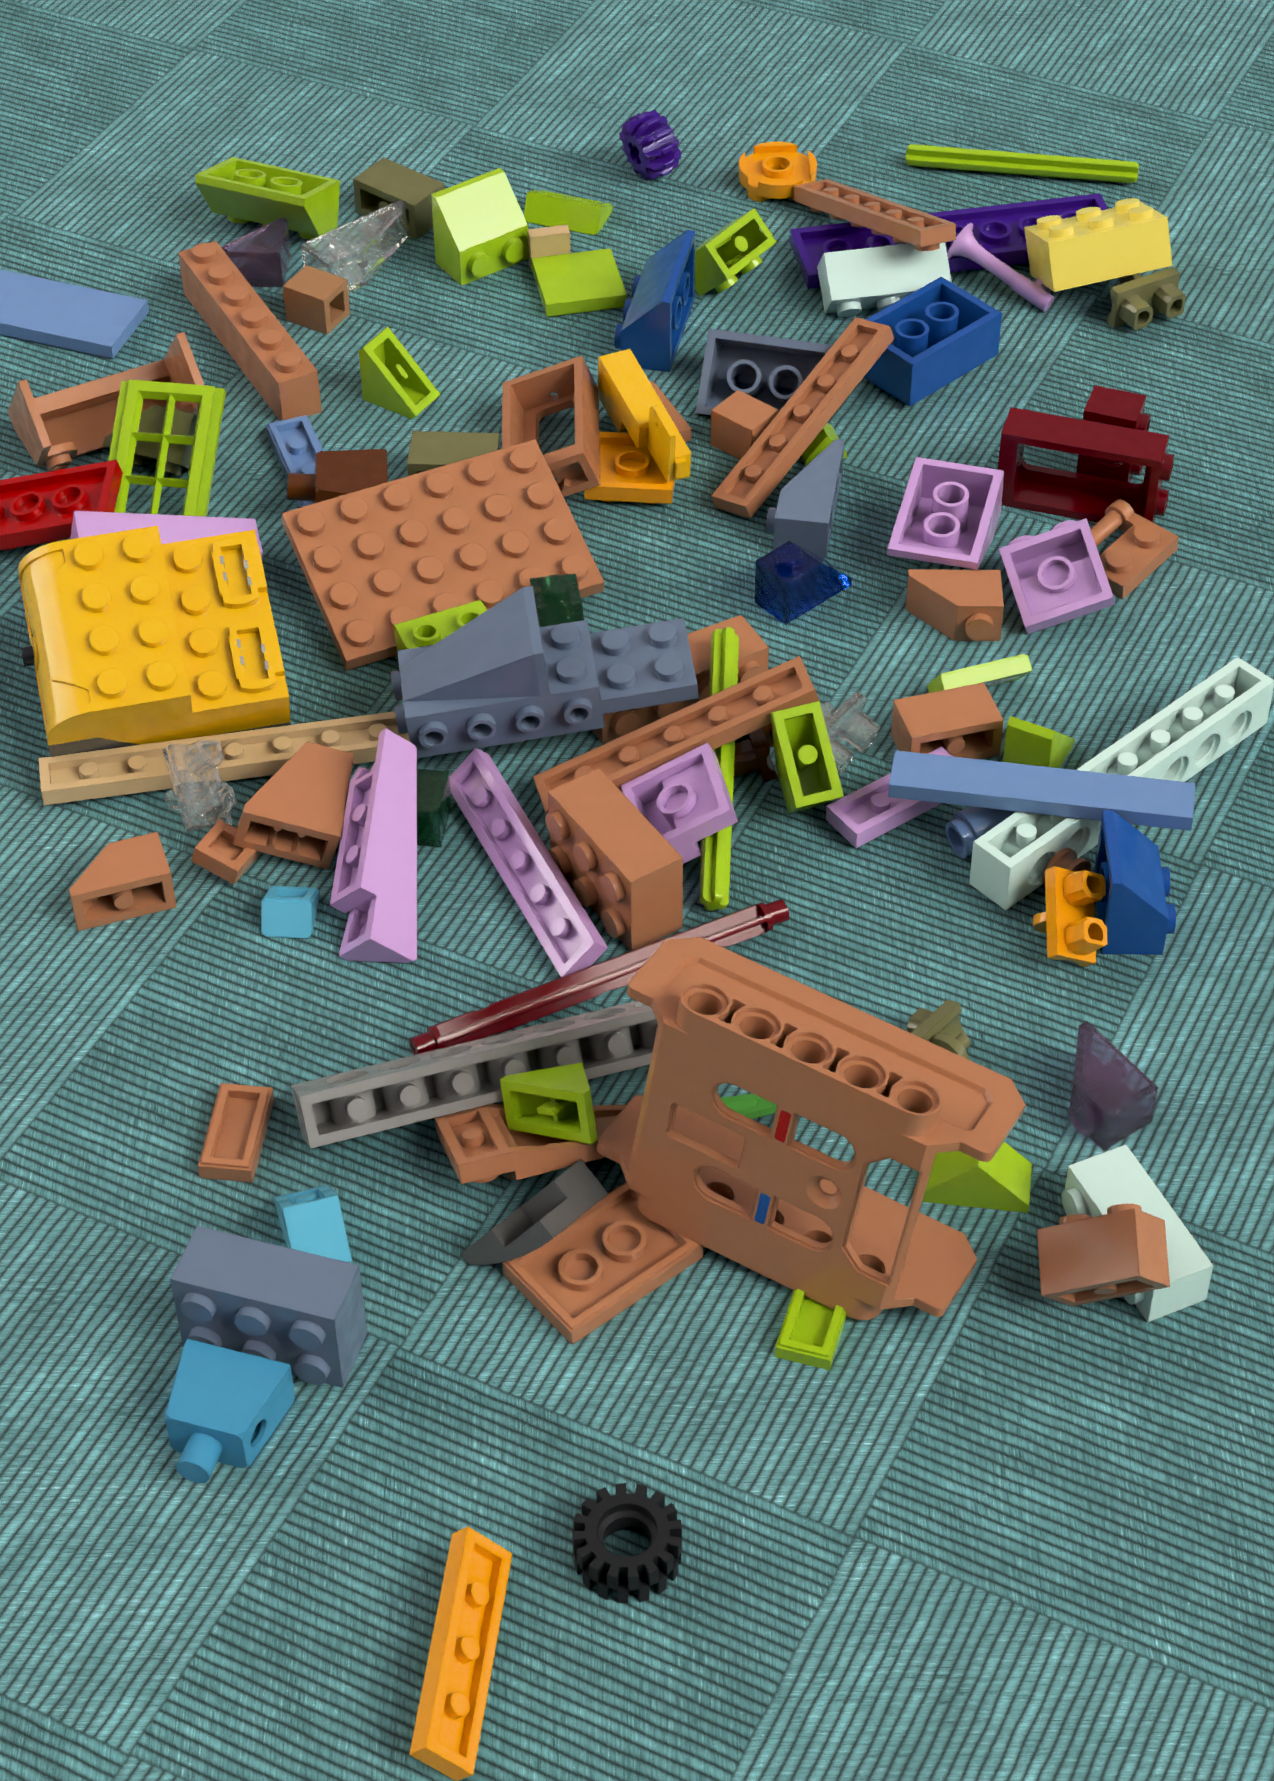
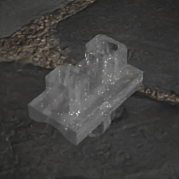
M858 691L835 712L834 706L830 702L824 701L822 704L820 703L839 776L847 769L855 754L842 744L841 741L845 739L859 751L864 752L873 744L881 726L863 713L868 698Z
M205 740L196 741L192 744H170L163 749L173 789L164 795L166 805L170 809L180 810L185 831L212 828L219 819L229 825H233L230 810L237 804L233 787L229 786L227 782H221L217 767L224 759L220 742Z

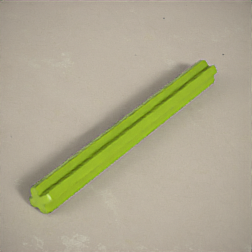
M916 144L907 146L905 158L906 164L909 166L1122 183L1137 182L1139 164L1133 161Z

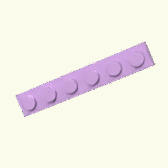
M475 748L445 781V784L559 975L563 977L592 966L607 950V945L489 754Z

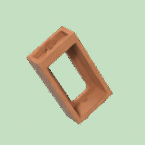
M582 356L503 382L502 449L536 439L539 445L540 420L547 415L575 407V444L543 455L553 476L558 478L556 483L563 497L600 485L598 386Z

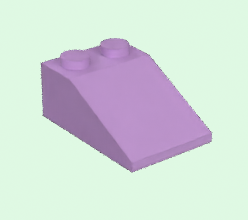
M916 457L887 548V555L977 570L993 541L1001 513L1004 471Z

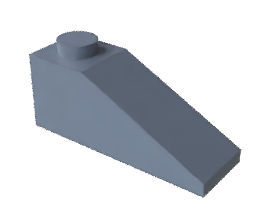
M835 439L780 490L777 508L769 507L766 534H774L773 553L827 558L843 475L844 440Z

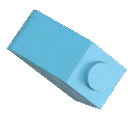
M328 1185L274 1197L287 1248L344 1262L352 1261L339 1197Z

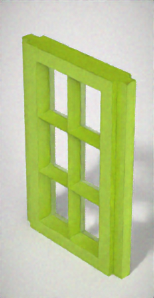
M131 379L129 381L121 380L108 461L117 460L123 472L114 513H125L130 484L153 486L149 514H158L162 487L186 488L182 516L207 517L226 390L224 388ZM143 399L167 400L162 434L138 432ZM176 401L199 403L194 436L171 434ZM137 441L160 443L155 477L131 475ZM169 443L193 445L188 479L164 478Z

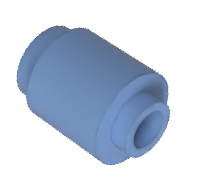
M970 806L955 813L953 820L945 826L946 835L952 849L962 859L971 856L973 841L1016 811Z

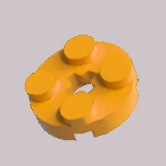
M789 142L761 143L753 147V154L746 157L744 152L740 156L739 181L748 190V197L751 200L758 202L766 201L769 198H790L794 200L793 185L816 181L817 160L815 156L808 150L807 156L797 152L798 145Z

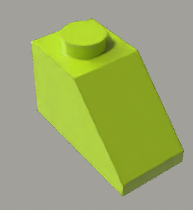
M820 701L772 712L771 723L776 769L788 814L830 804L844 797Z

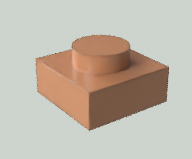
M219 819L194 848L191 861L234 885L259 856V852L232 845L236 828Z

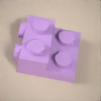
M1087 518L1079 521H1063L1054 526L1050 531L1036 536H1020L1012 540L1007 546L999 548L1027 635L1116 605Z
M705 743L620 785L623 794L683 857V864L701 856L698 841L738 822L717 756L709 743Z

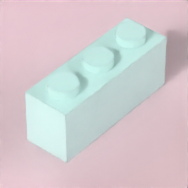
M945 242L940 243V248L933 251H918L915 249V245L906 243L828 252L823 254L817 266L825 314L837 312L839 317L857 315L862 312V309L877 308L878 311H881L939 277H943L952 283Z
M1126 1144L1068 1166L1065 1191L1061 1195L1062 1204L1067 1215L1082 1214L1097 1217L1106 1215L1107 1208L1113 1205L1137 1204L1142 1207L1143 1212L1165 1220L1170 1287L1123 1296L1129 1304L1137 1306L1147 1322L1206 1300L1213 1264Z

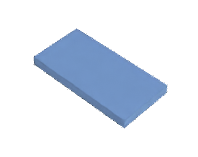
M0 269V335L113 359L149 313L148 300Z

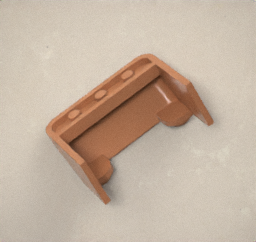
M185 332L176 334L163 360L37 398L33 397L27 379L18 381L8 409V415L14 430L36 466H46L48 471L60 470L73 463L72 458L107 448L102 445L104 438L113 432L121 380L129 381L131 379L204 385ZM143 399L141 413L154 404L166 407L167 400ZM176 401L175 409L198 415L199 403Z

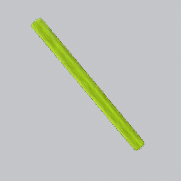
M726 626L724 629H715L712 632L708 697L738 683L739 637L735 634L734 628ZM735 740L713 749L732 804ZM732 825L702 839L699 901L707 911L713 912L716 909H725L729 903Z

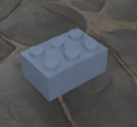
M197 1226L170 1278L183 1347L186 1340L191 1339L291 1365L292 1375L299 1377L307 1383L315 1385L325 1383L344 1388L367 1336L359 1265Z

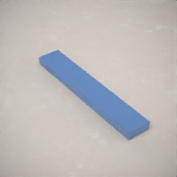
M895 750L888 797L1101 821L1103 810H1113L1130 824L1191 831L1196 783Z

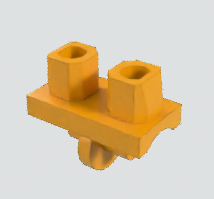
M1056 866L1045 870L1046 912L1034 915L1032 920L1035 931L1047 933L1048 959L1072 961L1083 967L1096 964V950L1108 944L1107 927L1102 919L1095 918L1094 902L1100 901L1106 895L1105 877L1102 874L1086 870L1072 871Z

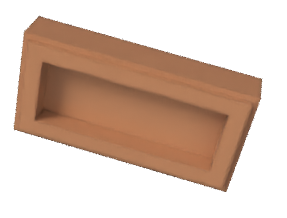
M220 1083L198 1163L200 1178L253 1183L275 1100L272 1087Z

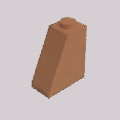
M306 742L244 805L232 845L329 870L341 837L354 754Z

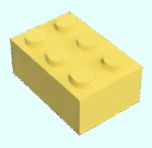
M1137 198L1115 202V208L1101 210L1099 207L1082 208L1076 211V216L1061 219V216L1058 215L1041 217L1037 219V225L1024 227L1030 275L1035 279L1040 278L1043 284L1053 292L1173 266L1168 217L1154 210L1153 207L1140 202Z

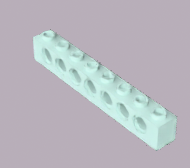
M1237 657L1076 770L1185 782L1267 723L1274 680ZM1016 811L973 841L969 884L1007 910L1043 884L1042 875L1045 867L1057 852L1068 847L1076 852L1078 859L1098 845L1101 821Z

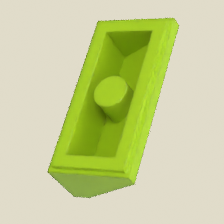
M530 190L526 195L523 215L526 222L549 227L568 225L570 231L596 235L601 231L611 215L613 206L611 203L545 190Z

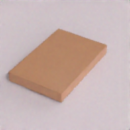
M627 1182L608 1193L542 1247L527 1255L502 1262L503 1275L572 1345L703 1258L702 1245L643 1216L637 1207L638 1192L630 1189Z

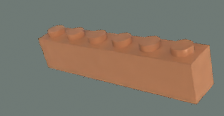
M216 241L200 243L193 248L178 252L183 293L277 418L282 421L322 412L317 369Z

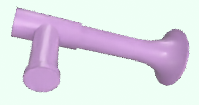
M972 223L967 224L961 230L947 252L948 259L953 256L971 259L1005 282L1013 291L1041 311L1045 312L1048 310L1055 297L1047 292L1050 289L1043 284L1040 278L1035 282L1031 281L985 250L973 235Z

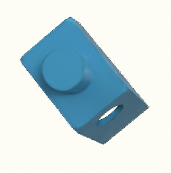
M187 1339L182 1350L165 1416L170 1446L177 1452L182 1453L176 1465L178 1473L189 1481L206 1483L210 1479L217 1462L238 1468L250 1466L295 1400L291 1365Z

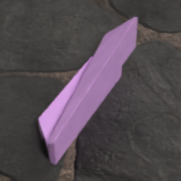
M385 728L378 735L376 758L372 768L369 770L359 767L349 784L330 906L345 914L350 912L339 957L347 961L410 963L417 959V748L413 743Z

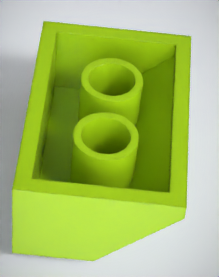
M231 157L195 175V183L212 213L226 215L227 220L231 222L248 223L253 221L262 223L263 228L270 231L293 230L297 231L300 237L306 239H320L322 235L338 226L340 180Z

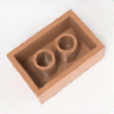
M595 769L548 791L549 814L545 817L546 825L550 832V849L548 851L565 879L573 886L579 901L585 907H591L597 913L608 934L613 938L618 937L632 951L682 929L683 857L601 769Z

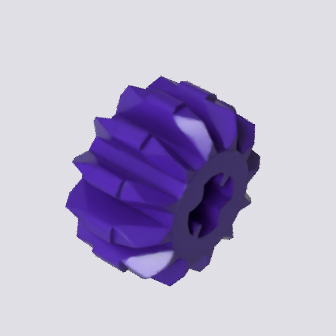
M652 110L641 114L638 113L622 124V132L619 133L620 140L623 143L621 150L625 152L627 162L632 164L636 174H640L647 181L663 177L679 166V159L681 158V151L677 146L679 140L675 137L674 128H670L665 116H660L657 111Z

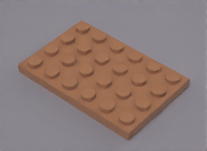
M536 439L282 513V525L346 671L396 656L397 644L395 642L394 624L481 600L486 609L489 610L522 587L533 586L537 612L601 593L604 588V580Z

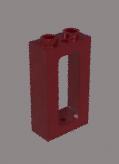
M1011 407L1001 432L998 470L1004 471L1002 505L1080 520L1087 518V521L1097 523L1105 516L1106 508L1117 499H1121L1129 503L1134 513L1154 523L1156 515H1165L1168 503L1169 490L1162 489L1163 480L1170 481L1175 457L1174 454L1167 453L1169 435ZM1024 445L1145 466L1144 481L1135 484L1030 465L1023 459Z

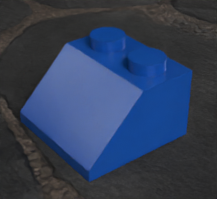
M1103 810L1094 873L1102 874L1105 877L1106 895L1100 901L1095 902L1097 919H1102L1107 927L1108 944L1101 948V953L1163 955L1166 934H1174L1176 927L1174 903H1166V897H1169L1170 893L1169 867H1161L1159 848L1154 842L1115 811Z

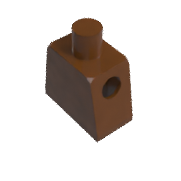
M387 449L318 452L315 455L314 474L288 473L287 500L313 501L314 504L388 482Z

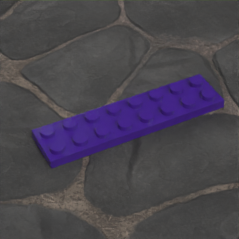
M1098 193L927 214L956 223V237L967 224L972 223L973 235L985 250L1006 265H1025L1029 261L1024 227L1037 225V219L1045 216L1058 215L1061 216V219L1076 216V211L1082 208L1099 207L1101 210H1106L1108 207L1101 194ZM850 222L790 229V245L808 289H821L817 266L824 253L906 244L894 242L893 237L888 235L872 234L871 229L866 227H853L850 225ZM953 241L945 242L947 252ZM953 256L948 259L950 272L971 269L985 270V268L969 258Z

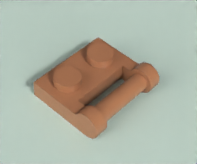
M1117 499L1106 508L1105 516L1090 530L1096 547L1116 529L1125 532L1099 555L1113 595L1124 599L1178 550L1179 536L1134 513L1129 503Z

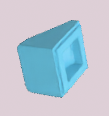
M270 887L261 901L262 934L266 937L310 938L314 930L320 890L310 887Z

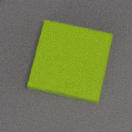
M611 248L531 258L533 276L547 317L624 307L627 293Z

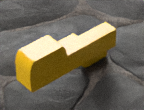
M631 349L599 356L597 376L599 399L617 431L627 430L637 448L647 446L667 483L690 477L691 451Z

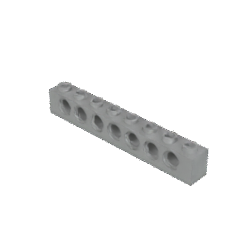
M633 1001L291 1085L301 1135L311 1149L503 1101L500 1079L506 1075L582 1062L588 1080L649 1065L658 1022L650 1006L639 1001Z

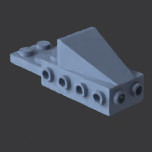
M533 586L522 587L435 645L397 651L399 671L391 672L395 700L403 699V704L395 705L399 734L408 733L410 742L417 748V758L605 728L603 714L699 698L684 618L595 633L589 632L587 620L540 627Z

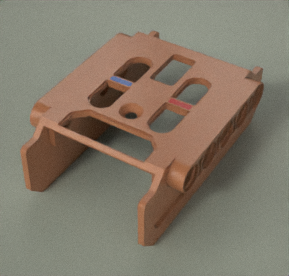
M691 937L665 940L630 979L626 991L630 998L650 1006L658 1022L644 1095H636L629 1101L598 1138L596 1151L599 1154L620 1164L629 1188L638 1192L637 1207L641 1214L649 1220L792 1290L800 1289L805 1291L804 1296L833 1310L836 1305L843 1307L847 1317L856 1320H870L876 1318L882 1312V1309L914 1306L936 1317L943 1316L975 1268L977 1258L964 1233L920 1213L919 1210L936 1153L960 1151L982 1162L992 1160L1023 1114L1026 1105L1012 1079L704 938ZM728 1083L736 1085L776 1104L777 1108L772 1129L727 1107L719 1096V1085ZM800 1116L846 1138L854 1149V1159L851 1161L837 1160L795 1140ZM891 1158L919 1172L910 1207L864 1186L870 1163Z

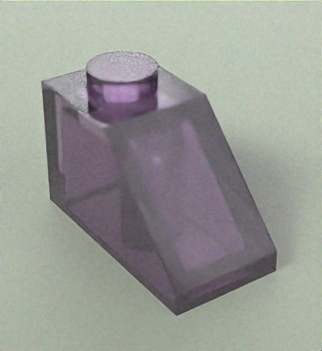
M1086 1021L1079 1025L1068 1117L1080 1134L1091 1138L1104 1151L1152 1122L1158 1086Z

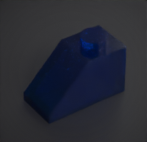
M788 541L756 560L754 603L786 625L851 586L852 578L821 556Z

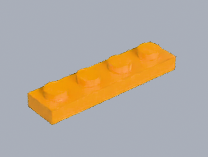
M469 1526L452 1533L409 1752L410 1756L454 1781L462 1780L474 1774L512 1559L511 1552Z

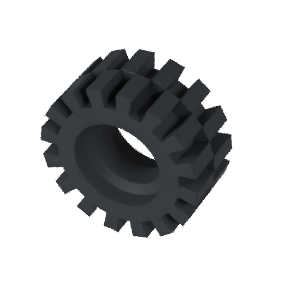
M626 1483L616 1484V1495L610 1496L606 1487L596 1491V1503L587 1498L581 1504L582 1514L576 1513L572 1536L574 1566L577 1575L582 1574L583 1584L590 1590L598 1583V1596L608 1600L612 1590L617 1591L618 1603L629 1604L628 1593L637 1592L638 1600L642 1602L649 1600V1587L652 1586L658 1594L666 1590L667 1578L674 1581L678 1574V1564H681L682 1526L681 1519L677 1520V1510L674 1505L670 1503L665 1506V1495L656 1490L649 1499L647 1498V1486L641 1484L636 1485L635 1494L626 1493ZM635 1530L648 1536L651 1544L646 1551L638 1555L620 1556L608 1551L604 1541L606 1537L614 1532Z

